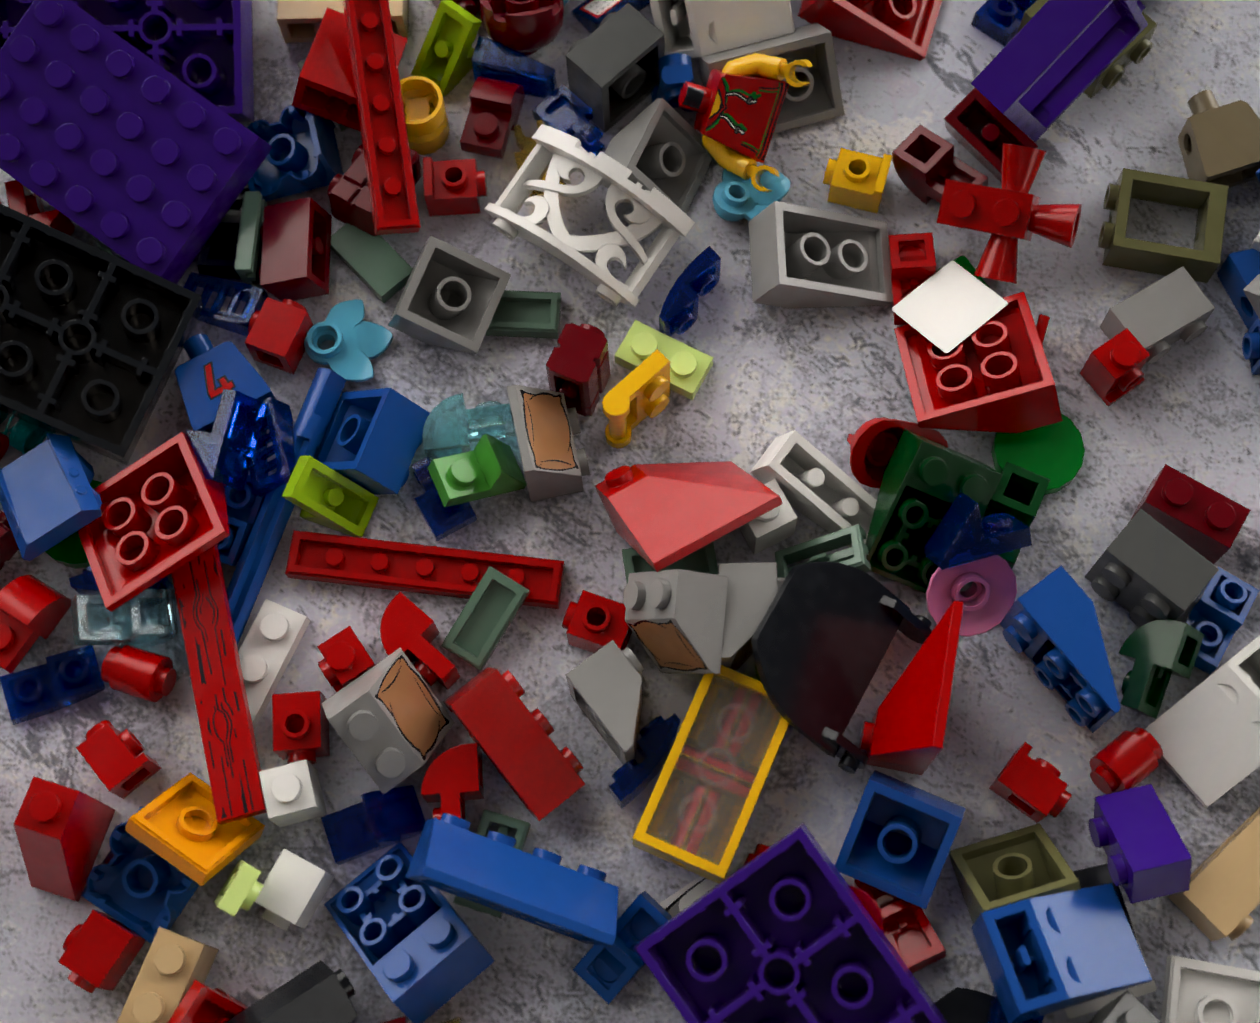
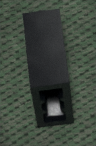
M320 960L225 1023H352L357 1016V1012L349 998L356 993L341 969L334 972Z

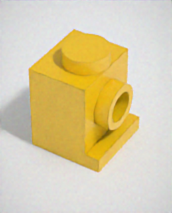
M841 148L838 160L829 158L823 179V184L830 185L828 202L878 213L892 155L884 154L883 158Z

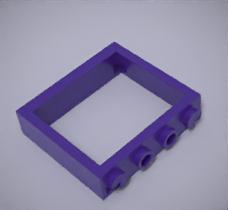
M1048 0L971 84L1003 115L1036 142L1148 26L1142 14L1146 7L1140 0Z

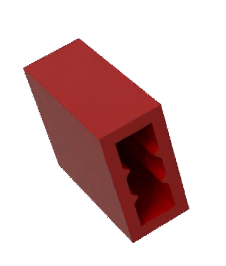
M327 7L299 75L292 106L361 132L345 14ZM393 33L399 69L408 38Z

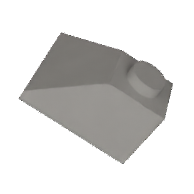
M657 98L617 133L611 139L605 151L606 155L633 171L628 177L629 180L635 184L637 182L643 185L642 189L651 191L655 187L685 213H687L713 160V157L702 145V136L663 98Z

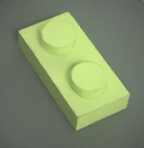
M635 320L614 355L615 363L633 371L658 349L670 361V390L693 400L713 365V357Z
M239 859L213 901L216 907L235 917L240 908L248 912L264 886L257 881L261 871Z

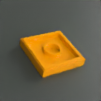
M190 772L132 815L127 821L125 831L202 887L258 840L262 835L265 825L254 817L223 825L218 823L211 786Z

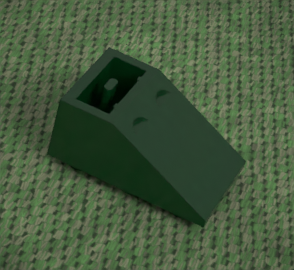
M904 429L884 471L865 543L869 552L866 559L870 562L871 572L926 593L930 578L940 564L956 553L966 551L1001 480L1002 474L981 461Z

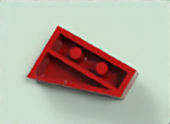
M486 667L445 699L443 703L460 720L469 732V736L475 743H478L496 767V770L533 817L541 821L585 785L578 775L584 768L567 746L559 751L549 737L555 730L540 710L536 708L530 713L519 698L525 694V691L510 671L507 670L501 675L497 669Z

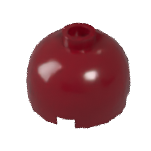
M480 0L481 18L484 29L495 44L513 51L517 55H531L547 46L556 38L563 25V0Z

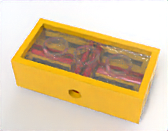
M721 665L720 674L703 675L632 837L634 847L719 884L725 880L790 725L771 702L761 681Z

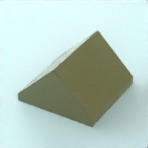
M1040 823L949 851V858L973 924L981 913L1029 898L1080 889L1078 878Z

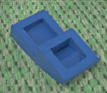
M646 891L640 893L617 920L616 937L613 946L593 945L573 970L602 999L610 1004L646 965L635 947L642 939L673 917Z

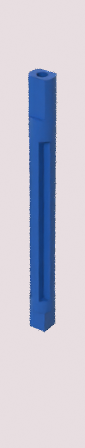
M320 367L316 371L289 436L290 438L226 590L237 648L295 504L281 496L299 457L310 455L314 458L346 383V379L328 368Z

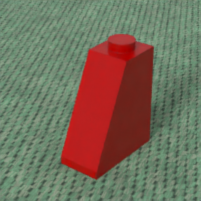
M33 776L13 824L31 887L79 902L115 809L81 791Z

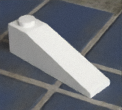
M796 430L776 437L751 469L750 473L763 484L776 479L790 505L829 533L860 524L865 530L867 538L877 500Z

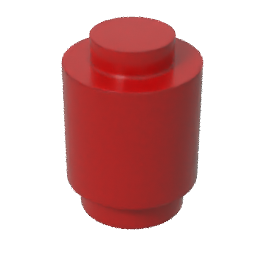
M131 645L112 647L106 654L101 667V678L104 682L109 683L111 689L150 702H157L163 696L169 695L174 688L177 678L171 658Z
M1135 727L1132 731L1125 730L1090 759L1092 770L1090 777L1096 787L1105 794L1135 788L1158 768V760L1163 756V750L1158 741L1145 729Z

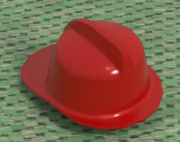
M886 417L873 418L863 423L856 430L855 434L848 433L847 441L850 444L852 474L861 484L879 489L886 466L904 429L948 447V443L940 432L935 429L919 428L917 423Z

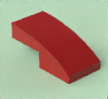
M932 232L888 236L892 306H895L936 273ZM893 312L894 325L908 324Z
M857 879L854 880L855 887L865 891L877 903L883 916L884 935L912 973L946 957V949L921 907Z

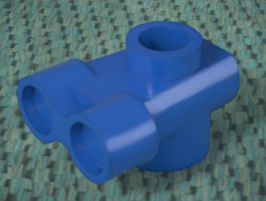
M682 53L668 54L658 60L659 86H656L652 91L651 103L657 98H663L672 108H678L680 91L685 81L695 83L692 59L689 55ZM679 107L686 112H694L692 110Z

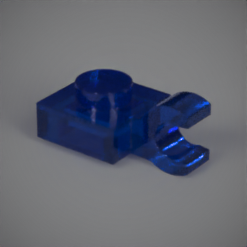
M564 84L559 86L532 110L536 122L580 139L581 146L588 153L592 152L597 156L600 151L605 149V145L599 141L603 137V133L589 122L593 118L592 108Z
M425 457L411 465L417 482L425 492L414 498L436 541H439L477 521V516L469 502L444 508L428 471V466L431 462L428 457Z

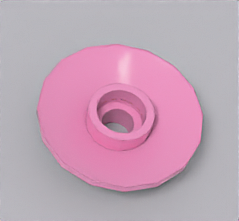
M971 549L958 552L942 562L931 576L926 591L927 609L936 624H938L954 600L964 602L959 635L973 636L986 633L1001 623L1014 604L1017 594L1016 576L1008 562L992 551ZM972 582L968 590L960 591L966 583Z

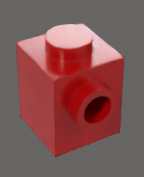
M267 297L261 310H256L253 313L248 326L249 334L244 343L255 361L294 375L305 352L304 340L313 323L307 309L298 302L290 299H283L280 302Z
M583 590L578 603L570 602L563 619L562 628L568 629L566 634L569 645L595 653L613 640L621 651L624 650L632 634V630L625 622V605Z
M321 691L272 694L273 752L282 760H287V764L305 759L311 764H315L316 757L330 756L329 721L321 704L327 698Z
M93 909L84 924H78L66 937L63 943V950L65 952L58 962L71 970L67 979L83 990L93 993L97 987L113 991L146 940L110 915Z

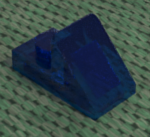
M223 389L212 432L186 430V435L205 479L235 490L244 491L266 411V403L239 391Z
M961 493L950 506L924 549L926 557L944 570L1032 545L1030 528L1010 514H990L981 520L978 503L964 493Z
M414 785L392 788L385 794L381 790L364 793L361 795V803L321 817L337 865L352 861L422 833L426 819Z

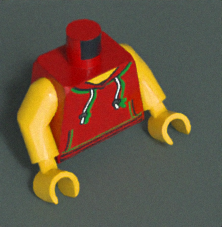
M754 53L728 61L723 70L712 69L706 87L685 81L681 88L678 105L679 107L698 112L694 128L702 133V145L720 167L744 180L751 178L753 187L759 191H772L769 188L763 187L760 183V177L764 172L769 171L775 176H780L778 170L767 165L757 167L756 161L764 163L789 84L793 87H803L810 84L808 81H799L795 76V69L798 65L813 67L809 60L800 59L788 64L784 58Z

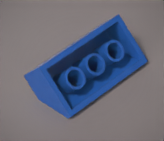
M443 813L441 820L436 818L426 820L406 878L586 944L613 946L616 937L619 887L605 882L607 876L605 872L579 864L577 871L561 866L562 857L544 849L534 848L532 854L514 848L516 839L499 832L489 830L487 837L469 831L471 825L469 821L451 814Z

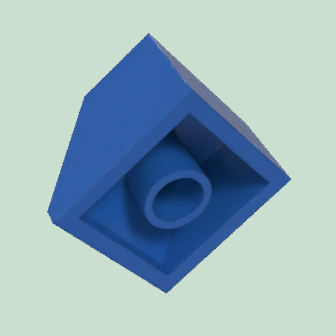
M392 388L342 392L314 458L374 495L398 494L400 488L408 480L409 466L415 452L426 437V426L431 413Z
M875 770L867 782L835 867L839 872L926 910L966 808Z

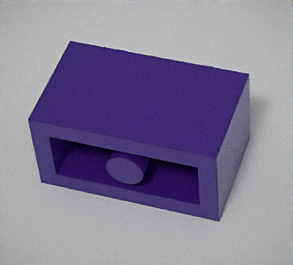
M1148 784L1095 797L1094 818L1088 821L1090 836L1097 848L1103 847L1107 855V865L1111 879L1116 886L1122 885L1131 904L1188 891L1192 857L1152 785Z

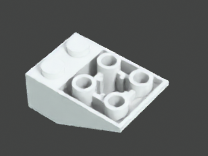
M650 0L654 25L665 35V55L682 53L689 55L691 58L704 57L795 32L790 0Z
M1260 635L1145 728L1160 744L1163 750L1162 760L1205 808L1209 807L1260 766Z

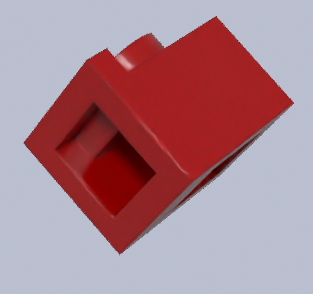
M423 157L424 198L429 217L480 213V197L487 196V179L485 170L478 171L476 159L432 161V157Z
M1126 328L1094 350L1080 374L1109 407L1144 382V373L1141 369L1150 357V354Z
M350 626L317 646L325 658L318 662V666L336 692L375 666V663Z
M109 720L101 721L93 726L86 733V740L76 747L106 788L122 799L161 769L154 759L142 753L145 750L143 745L128 728L120 732Z
M1024 742L1012 755L989 789L1036 823L1048 814L1056 818L1072 796V794L1065 790L1068 784L1059 778L1061 773L1051 763L1042 758L1033 760L1029 757L1028 754L1033 747Z

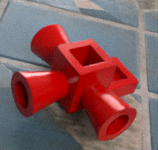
M1002 143L1001 189L946 179L936 223L991 234L974 272V276L1017 284L1018 239L1031 241L1032 233L1072 248L1079 226L1082 205H1039L1040 197L1028 194L1047 151Z

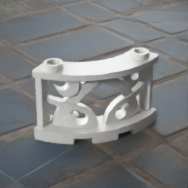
M541 124L532 137L537 143L497 202L495 204L489 202L484 209L495 219L492 226L505 237L514 240L518 236L573 268L596 285L595 293L610 305L616 307L621 302L635 308L640 301L638 296L680 235L686 236L695 222L655 187L651 191L642 189L643 185L637 182L635 184L629 180L628 177L633 171L602 151L596 157L594 153H588L581 146L580 139L553 127ZM574 172H580L584 175V180L579 185L560 184V180L571 184L569 177ZM546 173L545 180H541L543 175ZM600 185L608 188L605 199L606 213L615 231L598 235H570L561 215L559 196L581 197L593 192ZM533 190L544 192V197L532 196L528 198ZM623 202L629 203L634 208L631 214H624L625 221L630 224L626 227L615 211L617 205ZM524 203L525 206L535 207L534 212L530 216L517 215ZM547 220L552 234L539 226ZM657 229H661L650 247L644 252L638 241L648 237ZM629 246L640 261L623 284L611 275L608 270V264L611 261H618L626 270V255L622 248ZM597 252L595 263L581 253Z

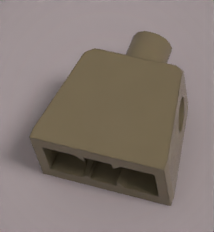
M1211 90L1199 92L1190 98L1188 106L1193 115L1187 119L1178 136V143L1188 178L1227 185L1229 188L1258 179L1255 172L1260 168V119L1250 105L1245 101L1239 100L1219 106Z

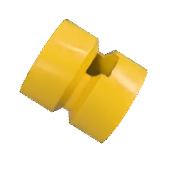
M424 76L403 78L400 80L409 148L416 151L418 155L434 153L444 146L450 131L441 89L433 80Z

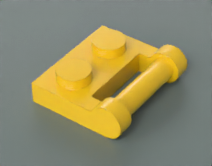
M658 349L613 387L603 398V413L609 422L605 428V437L607 443L613 448L626 447L631 442V430L647 416L654 418L659 415L670 401V361Z

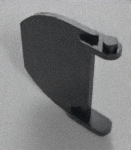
M811 562L792 566L751 641L760 680L778 712L793 728L827 755L833 758L837 756L840 759L838 766L842 770L855 774L857 768H865L869 757L843 736L846 727L897 630L909 639L924 644L932 632L930 629L932 623L924 616H915L905 603L867 573L842 563Z

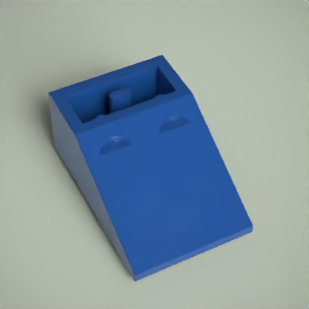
M1059 566L1020 596L1003 618L1000 625L1004 629L1002 633L1007 643L1016 652H1024L1035 665L1033 668L1034 673L1040 682L1050 690L1055 689L1066 701L1065 709L1069 716L1079 726H1087L1094 733L1120 711L1121 708L1094 602L1062 566Z
M400 841L324 905L392 1003L412 1023H423L495 962V960L439 889L406 878L413 856Z
M1112 883L1029 898L981 913L971 927L1007 1023L1027 1021L1153 980Z

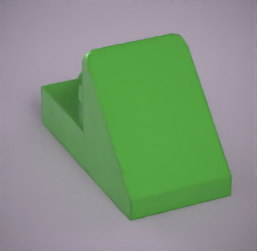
M489 434L482 436L473 451L433 459L428 466V471L444 508L521 490L527 485L511 447Z

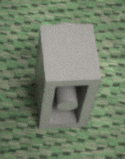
M1184 266L1111 307L1100 328L1109 340L1127 328L1148 351L1150 357L1146 362L1152 364L1171 350V344L1180 339L1184 343H1188L1201 335L1207 329L1205 322L1215 307Z

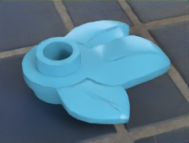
M723 169L722 182L715 187L712 195L714 209L721 218L727 221H739L743 218L750 221L774 201L782 200L786 196L791 182L780 172L778 177L766 171L761 175L760 183L763 187L769 188L772 191L763 192L753 187L751 178L744 180Z
M348 300L331 308L325 321L316 323L309 329L304 340V347L311 360L318 364L329 365L331 370L346 379V381L363 382L374 377L370 359H374L385 352L393 340L392 332L379 324L363 321L365 308L362 300ZM332 340L335 342L334 346L329 349H320L324 341Z

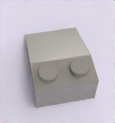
M774 201L749 221L753 303L789 309L888 306L893 303L887 222Z

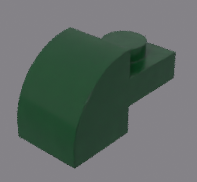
M1006 462L1001 472V480L980 520L968 550L981 549L992 551L1005 559L1012 569L1030 525L1037 514L1050 479Z
M1169 619L1152 621L1136 629L1123 643L1119 652L1120 655L1135 662L1133 669L1126 674L1123 680V697L1120 704L1139 714L1156 719L1171 675L1190 679L1204 634L1187 623Z

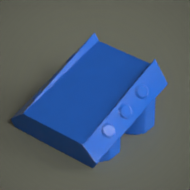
M291 104L281 112L279 122L270 124L266 120L259 119L250 123L247 129L273 148L248 182L249 191H260L262 199L268 202L329 186L335 175L338 173L344 175L334 131L336 126L333 121L296 108Z
M46 433L47 440L0 469V503L23 560H33L102 516L100 509L102 504L101 497L90 486L95 475L93 466L75 450L69 436Z
M124 822L114 828L109 837L111 850L102 864L93 867L87 878V886L81 896L152 944L159 927L167 930L171 929L199 887V884L125 831L127 822Z

